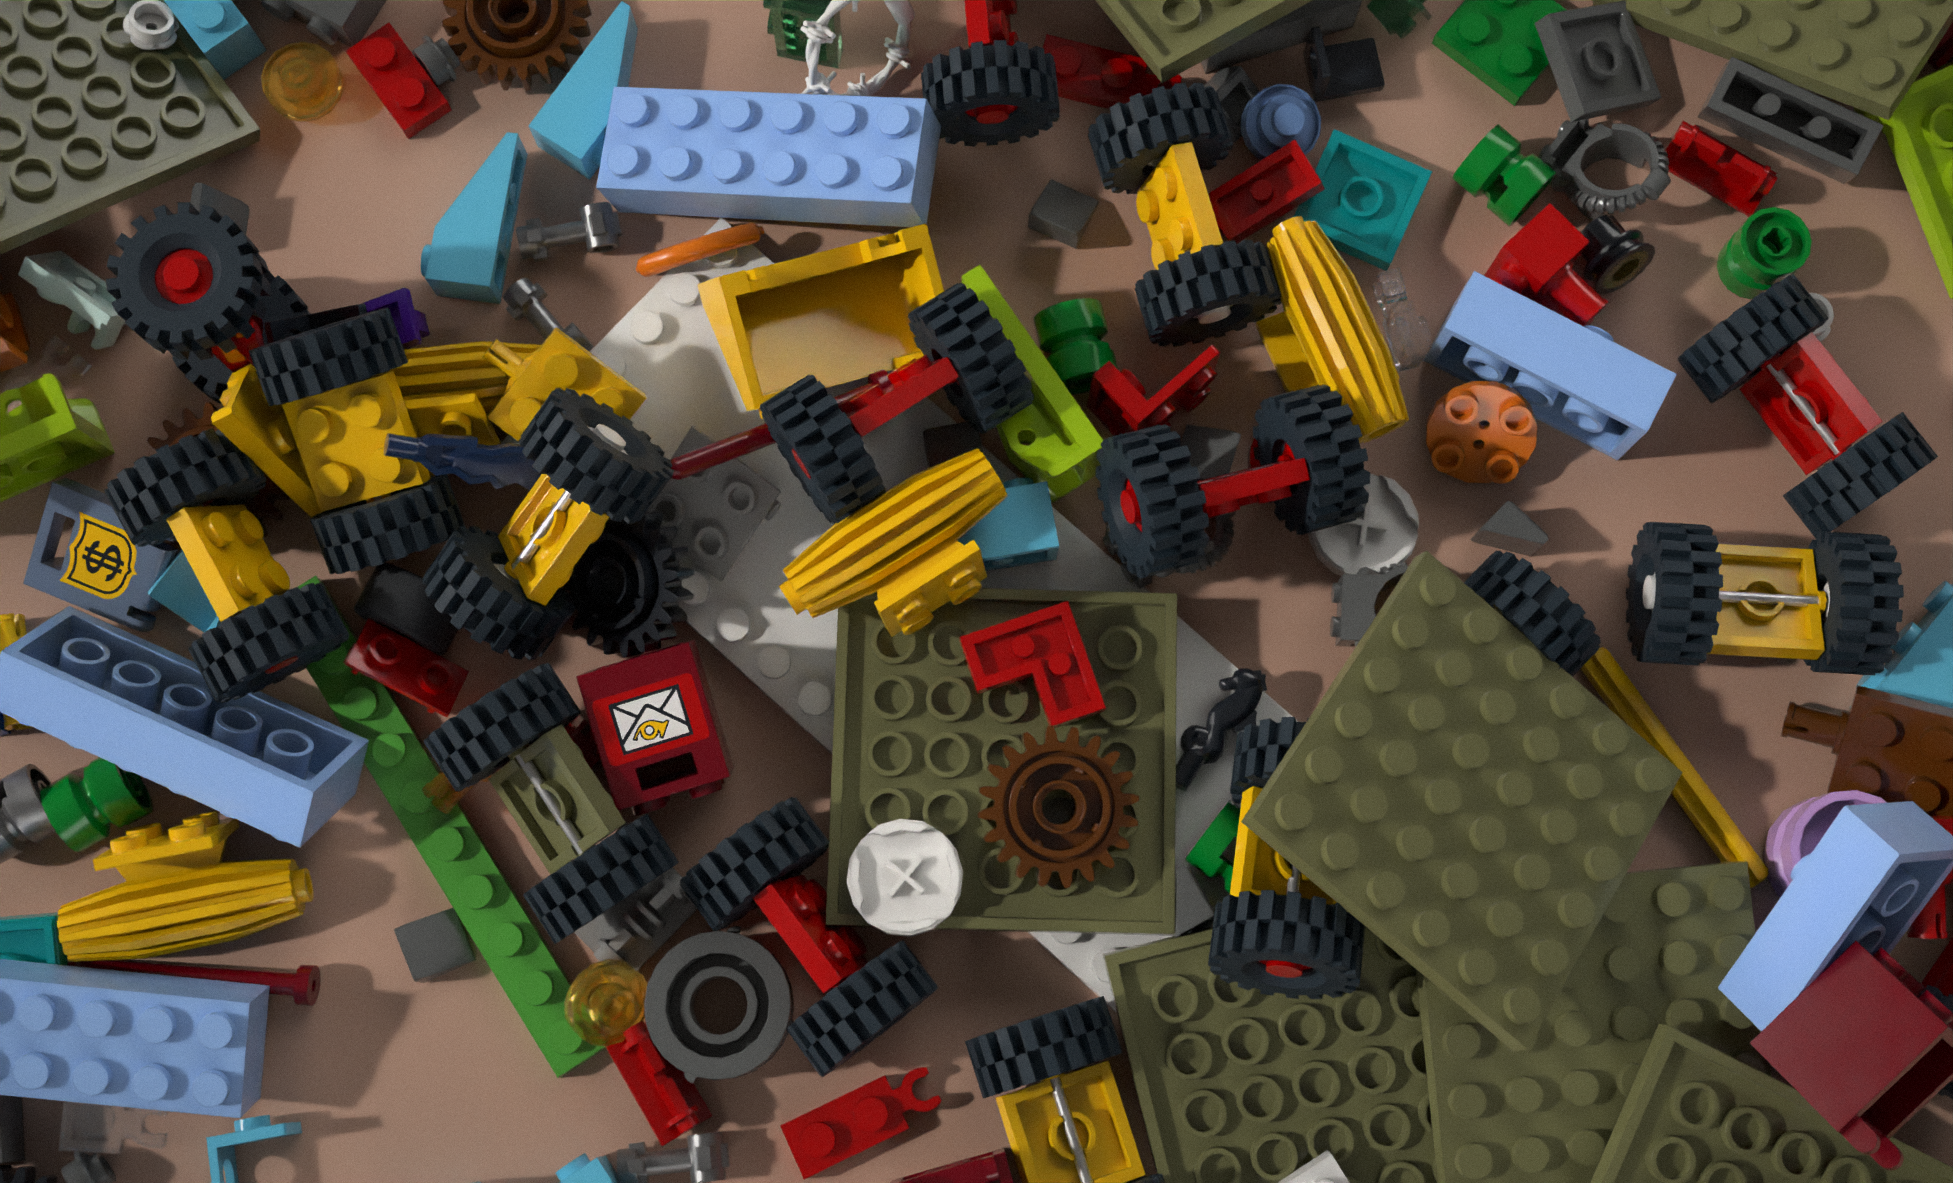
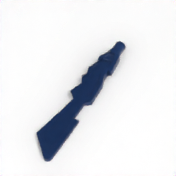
M388 433L385 439L384 456L420 462L435 476L456 474L469 485L491 482L496 489L518 483L531 490L541 475L532 466L535 461L525 457L522 452L524 447L520 446V444L506 443L488 446L477 444V437L426 434L415 438Z

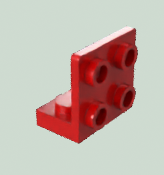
M1212 344L1148 401L1143 397L1146 391L1137 377L1127 369H1123L1120 372L1108 361L1092 375L1087 408L1114 436L1156 425H1167L1171 428L1172 425L1169 420L1181 408H1184L1189 413L1198 407L1211 393L1212 390L1209 385L1218 375L1215 367L1221 352Z

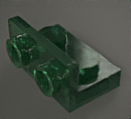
M832 0L763 1L764 8L770 9L767 32L770 35H774L777 56L806 62L805 52L809 38L806 36V33L801 31V27L804 26L803 22L805 20L810 22L817 21L824 14ZM840 11L828 23V27L836 34V37L833 39L832 44H821L818 65L839 68L843 53Z

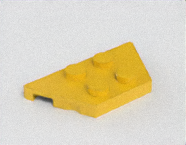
M252 364L232 373L227 382L228 389L223 391L219 399L224 407L212 414V424L253 460L255 465L311 518L316 514L322 513L282 404L268 405L255 367Z

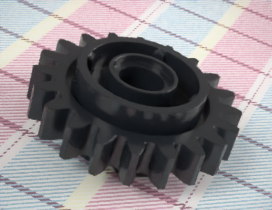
M661 511L646 512L639 522L635 521L634 524H628L624 519L621 522L613 521L609 517L601 536L596 542L588 546L573 567L572 575L566 583L568 586L567 590H570L574 600L573 605L576 606L575 609L578 611V616L575 618L572 628L574 630L589 628L587 644L589 646L603 644L604 654L606 655L621 653L623 657H629L659 650L662 648L661 641L673 639L677 636L672 623L686 621L688 618L678 603L679 601L690 600L694 597L691 591L682 587V580L693 576L694 570L681 567L679 564V560L689 550L687 546L673 548L672 541L677 534L678 528L676 526L660 528L663 520V513Z

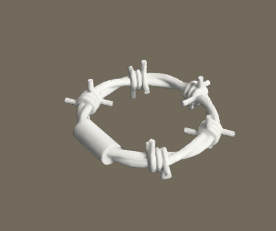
M832 0L824 14L817 21L810 22L805 20L801 31L806 33V36L809 38L805 52L809 77L805 79L807 88L801 94H809L811 92V94L871 96L886 83L898 64L910 69L912 60L908 58L907 54L910 53V50L907 46L911 34L910 22L915 16V11L908 0H883L895 21L899 24L896 41L889 37L885 38L884 46L889 51L886 53L887 58H889L888 63L884 69L866 83L865 73H860V83L854 84L849 81L847 83L849 86L847 92L838 94L830 88V82L837 76L835 71L827 78L823 73L818 72L817 65L820 47L824 43L832 44L833 39L836 37V34L828 27L830 19L850 2H852V11L857 12L858 2L861 0Z

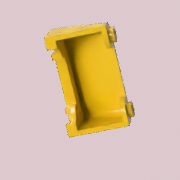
M926 223L902 229L896 233L866 239L768 266L719 276L697 284L703 308L746 410L758 409L761 419L763 417L760 405L807 375L815 376L817 381H820L825 388H830L866 378L869 374L882 369L886 371L897 369L914 358L918 359L924 356L914 341L916 336L910 330L909 323L911 321L908 318V314L944 292Z

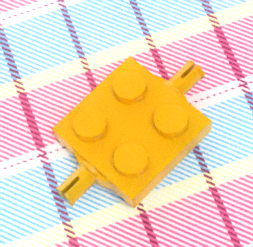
M555 327L539 349L527 355L524 359L499 342L497 338L482 356L483 359L488 360L509 376L505 393L490 411L487 419L517 441H519L522 433L555 388H561L564 391L566 388L573 389L580 397L583 393L593 397L597 404L605 403L613 408V413L621 418L625 416L629 420L646 400L645 393L557 327Z

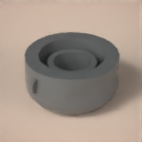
M741 926L731 927L727 932L700 933L683 940L665 954L656 965L647 984L644 1010L645 1021L652 1042L666 1060L684 1072L685 1078L692 1084L696 1077L722 1080L739 1078L758 1070L770 1061L782 1047L788 1035L787 1028L794 1022L792 1020L794 1013L793 989L786 970L775 955L760 943L741 935ZM717 978H730L738 982L745 991L748 1001L747 1013L742 1023L732 1032L722 1035L712 1034L703 1029L696 1019L694 1012L695 997L700 988L708 981Z

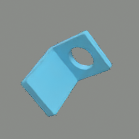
M181 549L164 573L150 588L148 595L205 633L209 629L220 626V620Z
M263 1115L234 1121L235 1132L206 1137L211 1183H224L223 1167L226 1183H239L234 1146L301 1134V1122L271 1125L270 1115Z

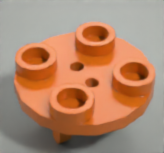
M1471 381L1452 388L1436 401L1427 418L1426 444L1431 454L1433 466L1438 471L1467 483L1494 482L1504 484L1512 481L1519 473V469L1527 463L1536 447L1538 425L1530 403L1516 389L1496 381ZM1483 420L1489 422L1487 425L1480 424V422ZM1482 440L1483 443L1475 444L1474 441Z

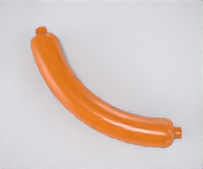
M753 222L745 223L669 246L639 258L636 271L644 277H651L703 258L755 244L760 240L761 235L764 234V228L762 226L758 227Z

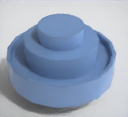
M1276 84L1262 89L1248 101L1241 115V134L1245 145L1260 160L1294 139L1306 155L1314 148L1320 136L1321 116L1316 103L1307 92L1294 85Z

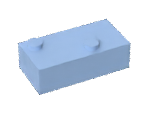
M1476 271L1473 272L1451 307L1423 360L1466 383L1471 381H1496L1516 389L1530 403L1536 419L1615 460H1619L1648 432L1677 375L1613 342V337L1605 330L1592 325L1582 326Z
M1913 801L1845 805L1813 852L1803 857L1794 866L1790 874L1792 882L1718 986V989L1762 1032L1853 942L1857 941L1871 955L1881 947L1890 954L1952 870L1953 836Z

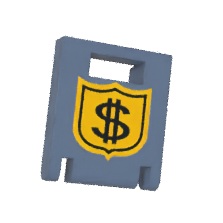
M63 478L53 481L51 484L23 584L134 630L148 632L153 630L156 617L145 611L154 612L161 609L162 606L161 603L148 595V591L177 555L179 548L164 542L156 545L149 543L144 547H138L137 544L133 545L105 493L71 479ZM67 516L75 520L65 557H55Z

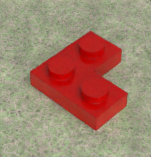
M1068 601L959 637V642L977 694L1032 676L1049 726L1057 728L1105 712L1106 706Z

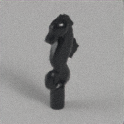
M1240 668L1234 671L1232 677L1221 679L1219 681L1221 690H1234L1235 692L1218 702L1208 712L1206 728L1199 725H1191L1184 730L1180 742L1184 753L1176 764L1177 788L1187 791L1202 765L1215 763L1223 755L1229 729H1232L1235 734L1239 731H1244V727L1251 723L1256 725L1257 711L1255 709L1260 701L1262 692L1267 691L1265 683L1266 674H1262L1261 670L1254 671L1248 668Z

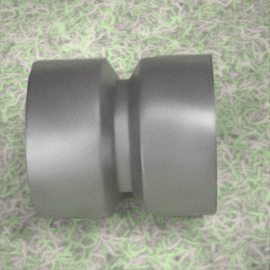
M30 763L0 780V864L23 852L26 848L27 839L39 843L57 833L51 825L40 799L41 789L52 782L43 771Z

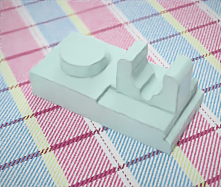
M62 251L25 256L18 275L36 287L37 293L42 298L52 303L65 305L72 310L67 324L68 330L73 334L86 332L92 324L95 329V337L91 342V347L98 350L113 346L123 324H125V320L113 308L111 302L116 299L107 291L106 282Z

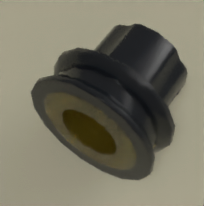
M1613 215L1600 216L1587 224L1581 231L1590 241L1580 254L1587 262L1583 270L1584 278L1595 282V291L1601 295L1612 293L1633 281L1645 270L1655 255V247L1649 243H1644V236L1641 231L1637 229L1626 231Z

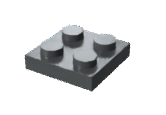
M1625 0L1550 13L1535 22L1571 122L1648 107L1662 98L1631 14L1626 10Z

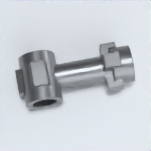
M599 202L581 207L579 209L580 221L543 228L539 218L526 220V226L516 227L522 258H533L535 262L548 260V249L586 242L589 253H604L615 250L620 246L618 237L622 236L617 212L613 213L611 203Z
M522 278L506 290L503 295V299L509 305L506 310L516 321L525 316L545 340L557 327L586 350L590 351L594 347L573 322L565 329L542 304V301L548 294L537 282L533 284L528 278Z
M722 1132L688 1135V1148L647 1152L645 1142L630 1143L629 1148L617 1150L619 1183H648L649 1176L688 1171H690L691 1183L725 1180V1167H730L728 1143H723Z

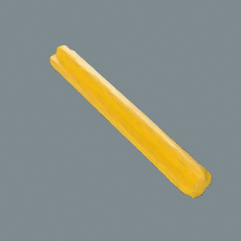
M1604 647L1599 648L1581 668L1585 676L1612 712L1683 772L1671 794L1721 863L1733 861L1747 862L1750 888L1761 883L1769 874L1768 868L1608 649Z

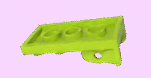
M1953 61L1940 66L1938 70L1916 79L1889 120L1855 107L1854 112L1884 125L1881 131L1887 137L1889 147L1904 180L1950 299H1953Z
M978 265L962 275V283L965 284L967 289L971 288L976 293L979 302L983 300L988 306L992 318H997L1003 327L1002 332L1007 340H1011L1016 349L1014 352L1017 358L1024 364L1026 369L1024 374L1031 381V392L1034 394V400L1031 405L997 425L996 428L1009 461L1026 478H1032L1034 483L1047 481L1051 503L1096 476V466H1100L1096 457L1098 450L1102 449L1101 443L1103 439L981 265Z
M42 374V378L22 387L6 390L0 394V502L115 453L95 404L86 398L67 399L60 381L53 374ZM21 401L22 404L8 413L7 409L11 402Z

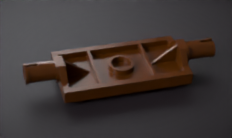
M1859 685L1856 687L1849 711L1842 710L1841 715L1789 702L1781 737H1791L1831 747V754L1836 755L1827 793L1858 790L1881 797L1887 803L1913 801L1929 816H1953V708Z

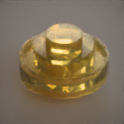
M304 41L290 43L276 50L265 63L261 75L263 93L275 111L289 120L299 122L318 120L330 113L340 101L344 89L343 73L331 53L318 44Z
M606 959L593 963L579 973L569 987L564 1002L565 1018L571 1029L591 1045L610 1046L622 1042L626 1039L623 1032L645 1019L644 1001L647 982L642 974L623 960Z

